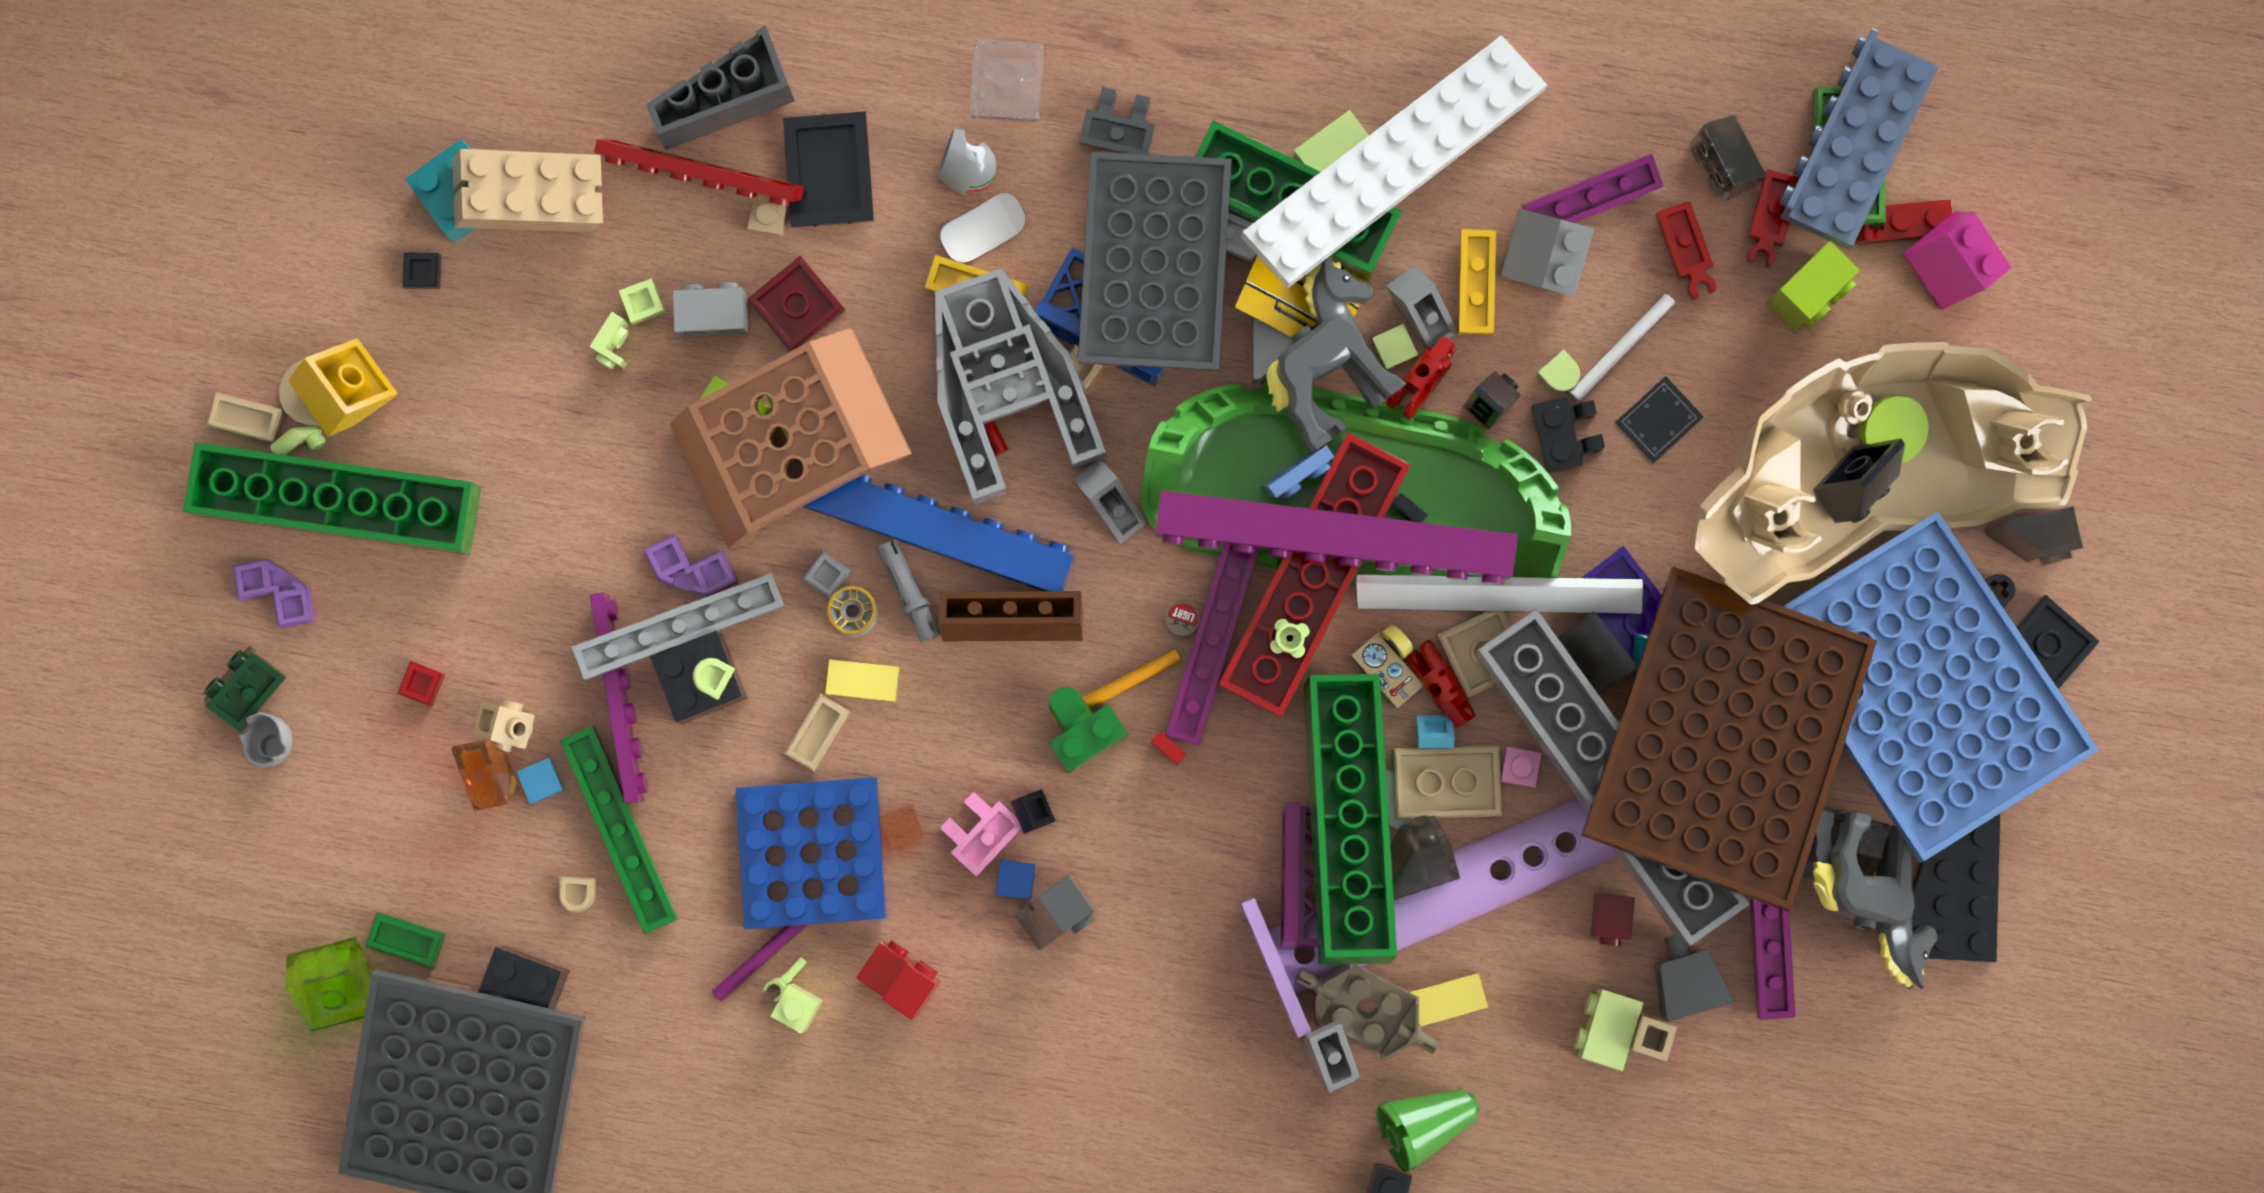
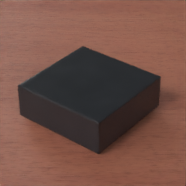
M404 253L403 287L405 289H440L441 255L439 253Z
M1402 493L1391 503V507L1408 521L1422 523L1428 516Z
M1042 789L1011 801L1024 834L1055 822Z

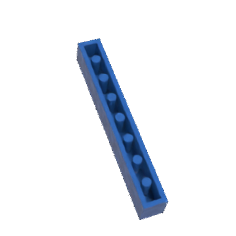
M862 475L802 506L1040 591H1063L1075 559L1074 555L1068 553L1070 549L1068 546L1054 541H1050L1049 546L1035 542L1036 535L1017 529L1016 534H1012L1002 530L1004 524L989 518H984L983 523L970 519V512L951 506L950 511L938 508V501L923 495H918L917 500L904 496V489L886 483L884 488L871 484L872 478L866 475Z

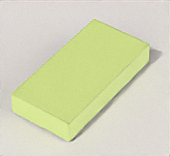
M1349 110L1294 150V154L1301 163L1322 172L1369 135Z

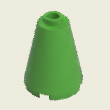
M1456 1089L1384 1102L1376 1108V1120L1382 1138L1388 1137L1393 1147L1388 1150L1391 1157L1400 1169L1407 1172L1418 1167L1477 1121L1476 1114L1480 1112V1109L1472 1093L1467 1094L1463 1089Z

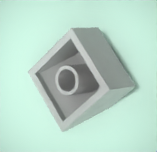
M1519 208L1499 276L1575 297L1594 228Z

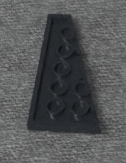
M2000 814L1920 863L1912 885L1915 905L1912 931L1924 925L1931 926L1936 930L1937 941L1931 948L1928 959L1997 962Z

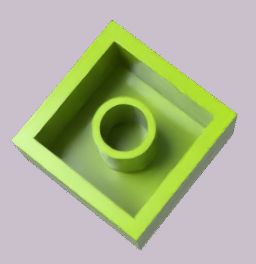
M1829 241L1766 303L1795 332L1803 325L1810 329L1831 310V307L1827 304L1828 302L1834 305L1856 285L1852 278L1860 270Z

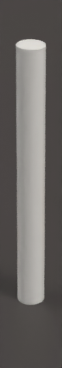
M1664 294L1569 392L1571 397L1580 402L1675 304V301L1669 295Z

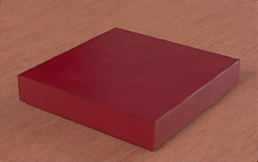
M801 255L747 298L749 303L789 351L805 344L845 311V308Z

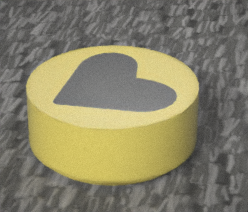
M1389 625L1380 633L1381 637L1400 659H1405L1413 652L1412 643L1397 626Z

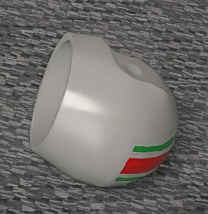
M953 128L943 154L937 178L951 190L961 195L979 194L986 190L995 179L997 171L996 157L987 144L981 142L979 146H972L966 141L963 129Z

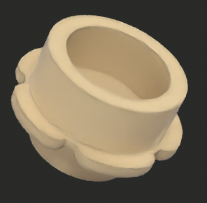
M1862 390L1846 392L1838 403L1840 415L1850 424L1865 421L1872 409L1871 396L1868 393H1863Z

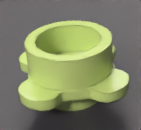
M1286 619L1278 620L1275 623V640L1270 644L1271 650L1276 654L1281 652L1290 653L1294 658L1303 656L1305 653V648L1303 647L1304 640L1309 635L1308 626L1304 623L1298 625L1290 624ZM1288 635L1293 636L1292 642L1287 641L1286 637Z

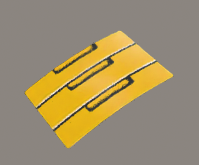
M1257 256L1235 307L1290 337L1307 325L1312 330L1317 327L1316 320L1310 313V307L1305 302V297L1307 296L1303 289V285L1306 283L1305 276L1287 289ZM1341 266V269L1347 271L1352 277L1356 278L1359 281L1367 283L1354 273L1350 272L1349 270ZM1346 304L1353 318H1355L1360 304Z

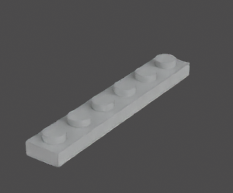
M771 573L572 646L571 650L583 681L662 653L711 632L721 631L783 608L784 604Z

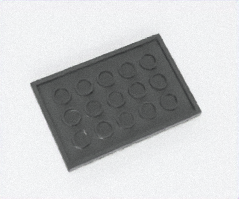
M1091 152L1078 354L1079 364L1219 371L1231 159Z

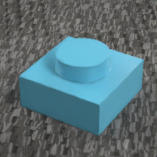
M1416 715L1418 748H1454L1453 723L1447 715Z

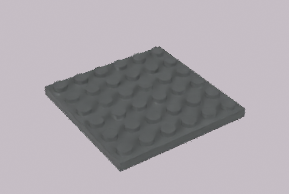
M376 969L371 974L338 1173L422 1193H553L585 1017Z

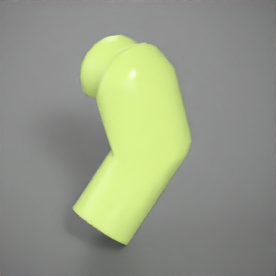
M316 426L290 428L272 443L270 447L274 454L287 455L297 445L305 443L309 450H318L325 445L326 440L321 435L322 430Z

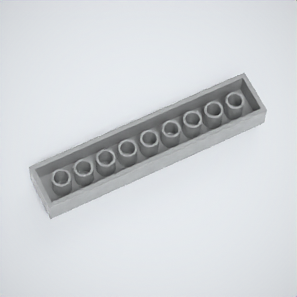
M1536 609L1479 648L1475 656L1586 812L1589 813L1619 723ZM1613 848L1684 948L1693 945L1749 905L1741 894Z

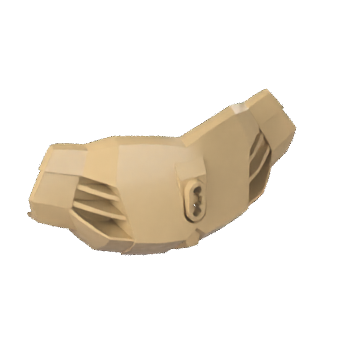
M1914 342L1882 345L1877 353L1862 356L1848 362L1838 358L1812 372L1786 390L1782 397L1765 411L1748 431L1734 464L1732 474L1719 484L1699 506L1694 525L1692 548L1722 576L1720 579L1753 605L1772 595L1788 582L1809 580L1816 577L1881 532L1906 531L1937 511L1948 527L1952 529L1980 526L2019 509H2044L2065 506L2071 496L2079 470H2076L2087 430L2083 402H2089L2092 399L2087 394L2038 385L2025 369L1991 348L1949 346L1948 342ZM1862 390L1863 393H1868L1871 396L1872 403L1890 394L1904 395L1912 398L1924 409L1929 425L1927 441L1920 453L1909 462L1901 464L1900 475L1891 484L1889 493L1871 506L1870 513L1866 518L1856 523H1852V521L1835 523L1813 489L1852 447L1864 445L1859 435L1861 422L1858 421L1856 424H1850L1845 421V418L1840 415L1838 410L1840 398L1846 392Z

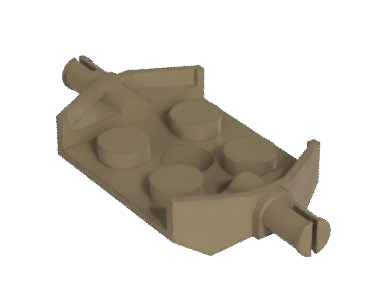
M1357 964L1337 965L1325 976L1321 974L1320 977H1317L1303 968L1296 975V983L1311 989L1316 994V1026H1319L1320 1022L1328 1025L1339 1019L1345 1035L1381 1053V1060L1383 1061L1410 1047V1045H1417L1431 1054L1437 1049L1439 1040L1421 1032V1026H1419V997ZM1370 999L1377 1004V1008L1372 1012H1363L1358 1008L1357 1004L1361 1000Z

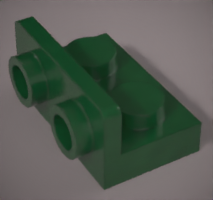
M248 646L244 652L238 650L227 663L229 670L221 679L215 677L204 690L206 695L204 698L205 707L239 732L247 724L246 718L254 715L286 678L285 674L260 657L251 646Z

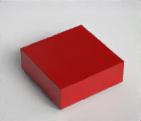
M410 661L397 694L432 707L445 674Z
M1162 732L1158 733L1151 741L1157 749L1177 766L1186 756L1185 752Z

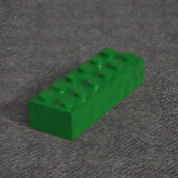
M1214 120L1195 157L1231 159L1229 213L1252 223H1255L1321 173ZM1395 207L1390 209L1331 255L1334 262H1341L1342 267L1358 277L1369 281L1402 211Z

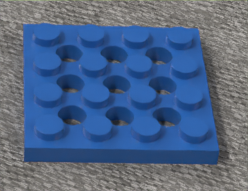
M877 777L736 788L744 929L887 919ZM842 805H848L854 812V818L848 825H839L834 818L835 811ZM806 808L815 809L819 815L818 823L812 828L803 827L799 820L801 812ZM771 811H779L784 819L782 827L776 831L768 830L764 823L765 816ZM845 840L852 841L856 846L855 856L848 861L841 860L837 855L838 845ZM809 843L817 844L821 850L819 860L812 864L805 862L802 858V849ZM773 846H781L786 853L785 861L779 866H772L767 861V852ZM848 875L855 877L859 885L857 892L852 896H845L839 890L840 880ZM812 878L819 879L823 884V892L816 899H810L804 893L805 883ZM776 881L784 882L788 888L786 898L779 902L772 900L769 895V888Z

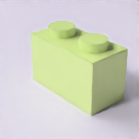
M1597 988L1596 994L1590 993L1584 1011L1585 1014L1589 1015L1585 1029L1579 1028L1574 1043V1048L1579 1049L1577 1056L1623 1071L1644 1002Z

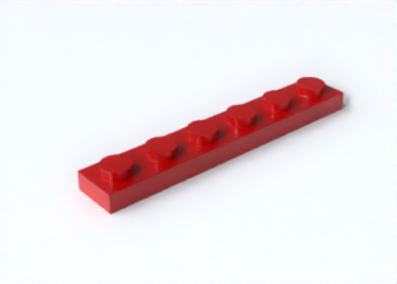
M609 138L596 140L594 153L605 155V162L625 166L626 161L637 163V169L640 171L658 174V170L661 169L671 172L670 178L691 182V177L704 180L703 186L723 190L724 185L737 188L736 194L750 198H756L757 193L770 196V203L782 206H790V201L802 200L804 186Z

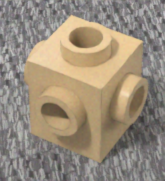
M503 699L501 706L481 701L472 735L491 740L490 747L506 752H511L512 746L526 749L528 740L533 732L535 715L522 712L523 704Z

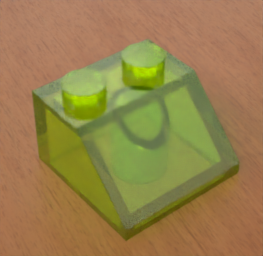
M356 937L287 955L285 986L311 1032L364 1018L371 971L368 959Z

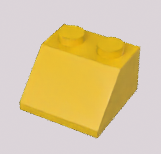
M358 338L304 358L288 380L328 437L355 426L398 394Z

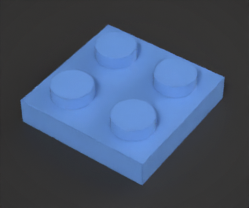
M1327 445L1322 446L1311 455L1309 452L1265 482L1261 487L1268 497L1286 499L1302 488L1298 482L1305 477L1315 479L1330 468L1327 462L1333 459L1334 456Z

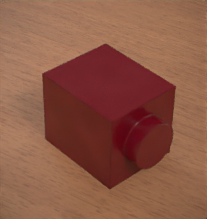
M1594 894L1591 936L1600 937V944L1621 946L1622 939L1631 940L1635 897Z

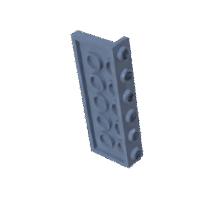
M1874 28L1871 29L1867 38L1860 35L1851 55L1857 58L1852 67L1845 66L1837 82V85L1841 86L1842 89L1838 97L1831 95L1822 113L1828 116L1823 127L1816 126L1808 142L1809 145L1814 147L1809 157L1802 155L1793 173L1799 176L1794 187L1787 186L1779 202L1780 205L1785 206L1780 215L1781 219L1848 250L1854 245L1939 67L1877 39L1878 30Z

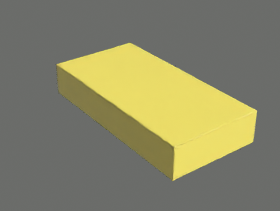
M829 659L825 694L896 702L900 667Z
M1479 973L1410 991V993L1419 997V1026H1425L1488 1008Z

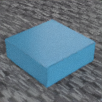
M551 758L516 772L529 804L537 803L564 791Z

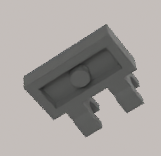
M1102 87L1097 111L1090 109L1086 111L1079 144L1114 153L1148 154L1155 127L1154 124L1145 122L1149 110L1150 97L1136 94L1130 119L1112 115L1117 96L1116 90Z

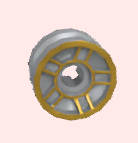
M847 586L839 589L832 595L828 602L827 613L829 621L837 632L844 636L856 638L872 630L877 621L878 610L875 600L868 591L857 586ZM848 606H857L859 608L858 616L855 618L848 617L846 608Z

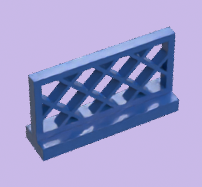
M1071 248L1043 300L1036 307L1035 312L1050 328L1053 335L1079 346L1081 304L1079 303L1075 288L1083 286V279L1072 282L1069 268L1074 260L1084 264V253ZM1064 277H1066L1067 283L1060 285ZM1070 290L1074 306L1061 309L1050 302L1055 293ZM1077 312L1078 317L1071 313ZM1113 365L1154 387L1157 385L1164 368Z

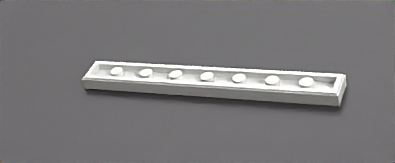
M1357 575L1356 582L1359 609L1533 612L1537 609L1538 612L1642 614L1643 579L1512 577L1511 579H1504L1503 585L1483 583L1482 577H1468L1467 580H1455L1446 578V576Z

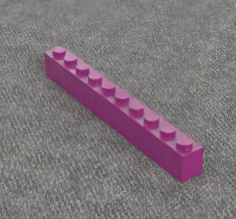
M1162 490L1156 525V536H1163L1162 543L1183 545L1184 539L1198 541L1197 547L1216 550L1219 549V544L1234 545V552L1254 554L1255 548L1269 550L1268 556L1278 558H1290V552L1304 554V560L1325 563L1326 557L1340 558L1339 565L1361 567V561L1375 563V569L1395 572L1397 566L1411 567V574L1432 576V570L1447 572L1446 578L1455 580H1467L1469 574L1482 576L1483 583L1503 585L1504 579H1511L1513 577L1518 534Z

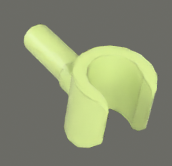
M800 957L780 978H774L766 983L764 993L772 984L778 985L781 993L775 998L774 1002L779 1001L792 978L807 962Z

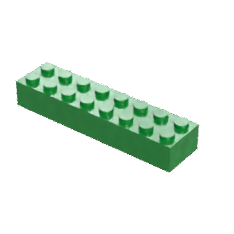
M195 442L183 512L197 517L470 556L481 487L469 481Z
M1380 674L1309 675L1303 687L1318 965L1391 963L1397 957Z

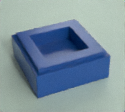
M1000 860L996 895L1031 899L1036 864Z

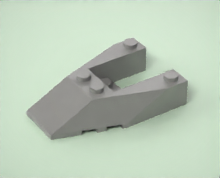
M1002 268L935 291L937 402L974 506L1007 494L1004 480L983 424L1047 401L1049 403L1073 470L1092 464L1098 459H1106L1105 448L1070 353L1061 345L1050 328L1041 320Z

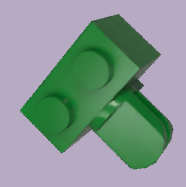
M1071 687L1059 688L1051 695L1049 709L1062 728L1063 734L1050 741L1049 744L1069 774L1128 736L1109 704L1093 714L1079 692Z

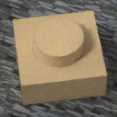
M757 196L753 198L747 226L748 231L783 238L789 206L770 203L767 197Z

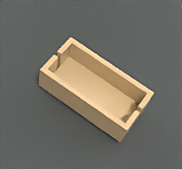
M460 149L452 159L453 190H459L454 196L455 228L594 233L603 224L602 193H596L602 186L601 155Z

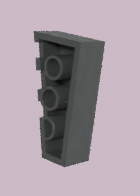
M766 25L755 32L756 35L745 43L739 42L730 48V52L716 62H709L701 67V72L689 80H682L646 104L656 133L665 150L795 102Z
M1068 875L1037 897L1015 917L1040 951L1067 930L1071 929L1076 934L1095 920L1091 913L1097 909L1074 876Z

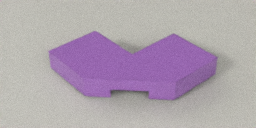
M675 534L644 549L658 581L708 597L738 582L723 550L691 565Z
M268 559L233 565L238 600L243 601L273 595L279 628L316 622L311 588Z

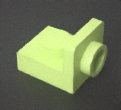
M614 312L610 313L590 345V348L597 353L595 360L613 370L615 365L622 369H625L627 363L612 353L614 347L619 349L629 333L626 330L629 324Z

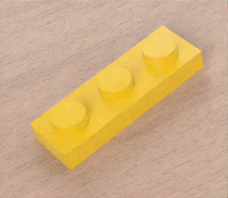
M1461 229L1458 335L1493 336L1496 230Z

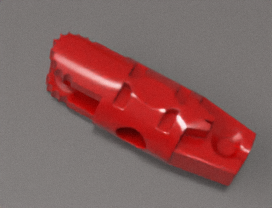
M1442 336L1431 350L1426 348L1418 361L1414 363L1407 375L1402 379L1407 384L1392 394L1385 404L1395 409L1408 392L1412 393L1413 397L1403 412V415L1411 420L1427 400L1429 394L1439 384L1442 377L1451 368L1452 363L1449 361L1456 352L1454 342Z
M1426 640L1420 645V653L1418 650H1413L1406 659L1437 707L1444 715H1447L1456 728H1459L1472 720L1476 715L1455 675L1432 641Z

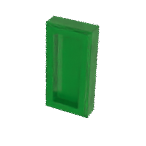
M377 912L365 946L434 968L446 934Z

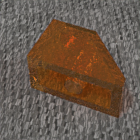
M488 740L453 746L451 751L474 811L508 805L518 783L507 754Z

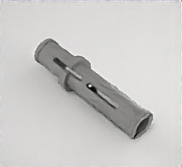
M897 539L892 540L891 543L888 541L877 547V552L883 560L905 607L902 609L905 616H909L920 642L925 643L938 637L941 633L928 608L930 605L928 598H924L919 590Z

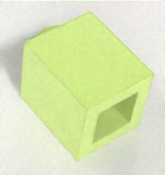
M792 983L787 985L770 1017L802 1034L808 1030L824 1000Z

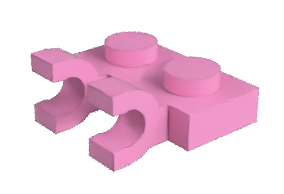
M973 791L964 803L982 819L968 834L951 817L943 823L940 829L957 844L951 851V854L977 877L1019 832L1021 826L1017 817L1000 801L991 808Z

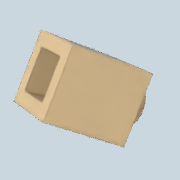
M1640 1015L1630 1050L1667 1062L1678 1027Z

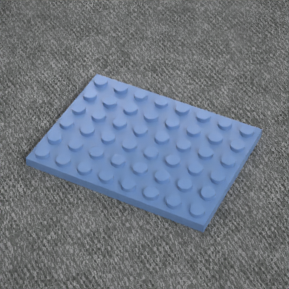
M1938 511L1783 606L1877 640L1843 748L1919 863L1926 861L2099 751Z

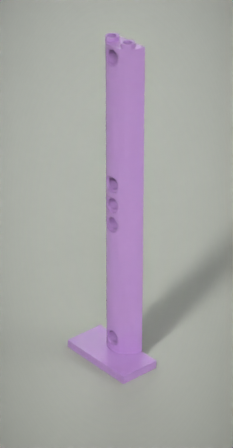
M1577 798L1392 876L1397 951L1619 856L1611 846L1581 836L1588 813ZM1562 832L1569 834L1573 841L1571 849L1566 853L1559 851L1555 843L1557 836ZM1529 846H1534L1540 852V861L1532 867L1528 866L1523 860V852ZM1496 860H1502L1508 867V874L1502 880L1494 879L1490 872L1491 865ZM1252 897L1240 902L1296 1036L1299 1038L1311 1033V1029L1296 994L1309 988L1296 983V975L1303 968L1317 977H1320L1321 974L1325 976L1337 965H1318V948H1313L1314 954L1311 961L1305 964L1298 963L1294 957V950L1280 949L1281 924L1268 929L1255 898ZM1315 916L1305 923L1304 938L1317 939Z

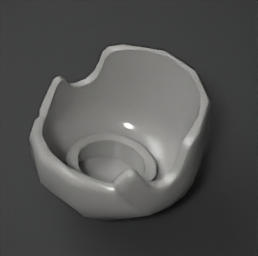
M263 712L246 718L248 726L239 735V739L243 746V755L251 765L265 769L284 762L293 747V733L288 724L277 716Z

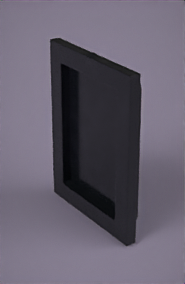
M866 111L783 118L788 183L804 186L802 200L790 201L791 228L874 221Z

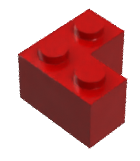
M891 940L889 944L880 942L856 979L883 996L882 1000L910 1020H913L919 1015L941 981L935 977L938 971L922 960L916 964L906 957L909 951L895 941Z

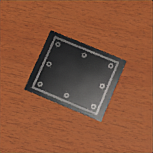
M1665 376L1615 423L1654 463L1704 416Z

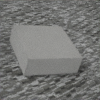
M822 551L802 579L831 599L832 595L842 587L852 571L825 551Z

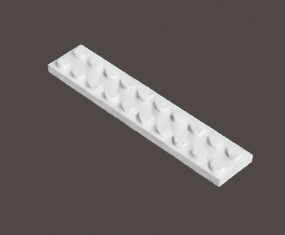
M1501 35L1242 232L1241 238L1288 289L1543 93L1547 84Z

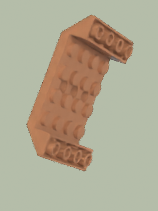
M851 328L807 342L687 406L670 423L729 549L760 534V528L871 470H883L912 455ZM769 396L774 404L773 410L770 414L763 416L758 411V402L762 397ZM783 427L788 432L789 437L786 445L779 448L773 442V434L778 428ZM794 459L800 460L804 467L802 475L797 479L791 478L788 474V465Z

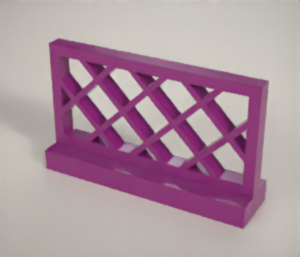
M1286 802L1282 810L1280 949L1295 950L1296 947L1318 948L1317 939L1304 938L1305 923L1313 916L1316 917V909L1305 898V889L1314 882V872L1305 862V855L1312 849V835L1306 828V816H1310V806H1300V802ZM1307 838L1311 843L1305 848V840ZM1305 871H1306L1307 874L1311 877V878H1310L1308 881H1306V882H1305ZM1305 907L1310 911V913L1306 917Z

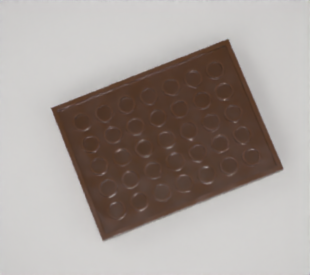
M1672 567L1581 836L1784 911H1790L1798 891L1877 640L1767 600L1751 605L1726 585Z

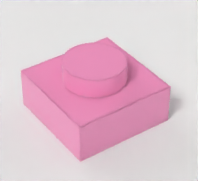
M1505 747L1500 775L1501 782L1536 788L1542 753Z

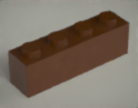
M1081 591L940 592L939 628L942 641H1083V603Z

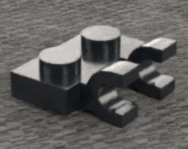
M1567 397L1531 406L1548 474L1580 467L1583 465L1581 455L1600 452L1605 448L1602 434L1577 441L1573 426L1574 421L1595 417L1597 411L1594 400L1569 407Z

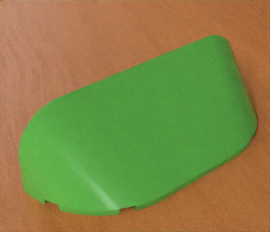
M1267 381L1262 382L1261 388L1243 389L1240 383H1234L1204 391L1178 405L1175 408L1174 415L1166 422L1162 421L1158 425L1148 447L1140 493L1143 512L1155 530L1161 490L1309 509L1328 470L1315 479L1305 477L1298 482L1302 488L1286 499L1268 497L1261 487L1265 482L1308 453L1306 447H1303L1296 425L1288 417V407L1277 412L1276 407L1272 406L1273 394H1269ZM1312 387V398L1315 404L1330 417L1341 419L1347 426L1346 429L1325 444L1334 458L1347 433H1350L1411 464L1393 501L1400 493L1406 496L1428 514L1422 523L1518 534L1513 577L1558 578L1571 538L1569 510L1566 505L1561 504L1557 497V484L1548 472L1526 451L1508 439L1499 443L1485 436V428L1483 426L1461 418L1419 409L1414 417L1409 420L1403 415L1406 406L1398 405L1395 409H1392L1385 404L1386 402L1382 401L1371 409L1363 397ZM1334 458L1327 462L1329 466H1331ZM1390 505L1384 518L1408 521L1391 507L1392 505ZM1184 539L1183 545H1177L1189 551L1220 557L1223 544H1219L1218 550L1197 547L1198 541ZM1259 549L1254 565L1277 569L1276 559L1279 558L1268 556L1269 550ZM1361 561V567H1358L1350 585L1356 586L1357 575H1424L1411 574V567L1397 566L1395 572L1375 569V563ZM1432 570V576H1446L1447 573ZM1468 574V577H1482Z

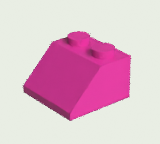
M1953 212L1902 254L1938 308L1942 310L1987 289L2012 268L1974 212Z

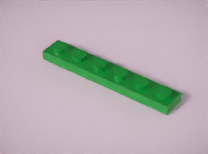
M591 726L560 740L643 933H650L678 920L679 918L630 806L624 801L623 790L596 728Z

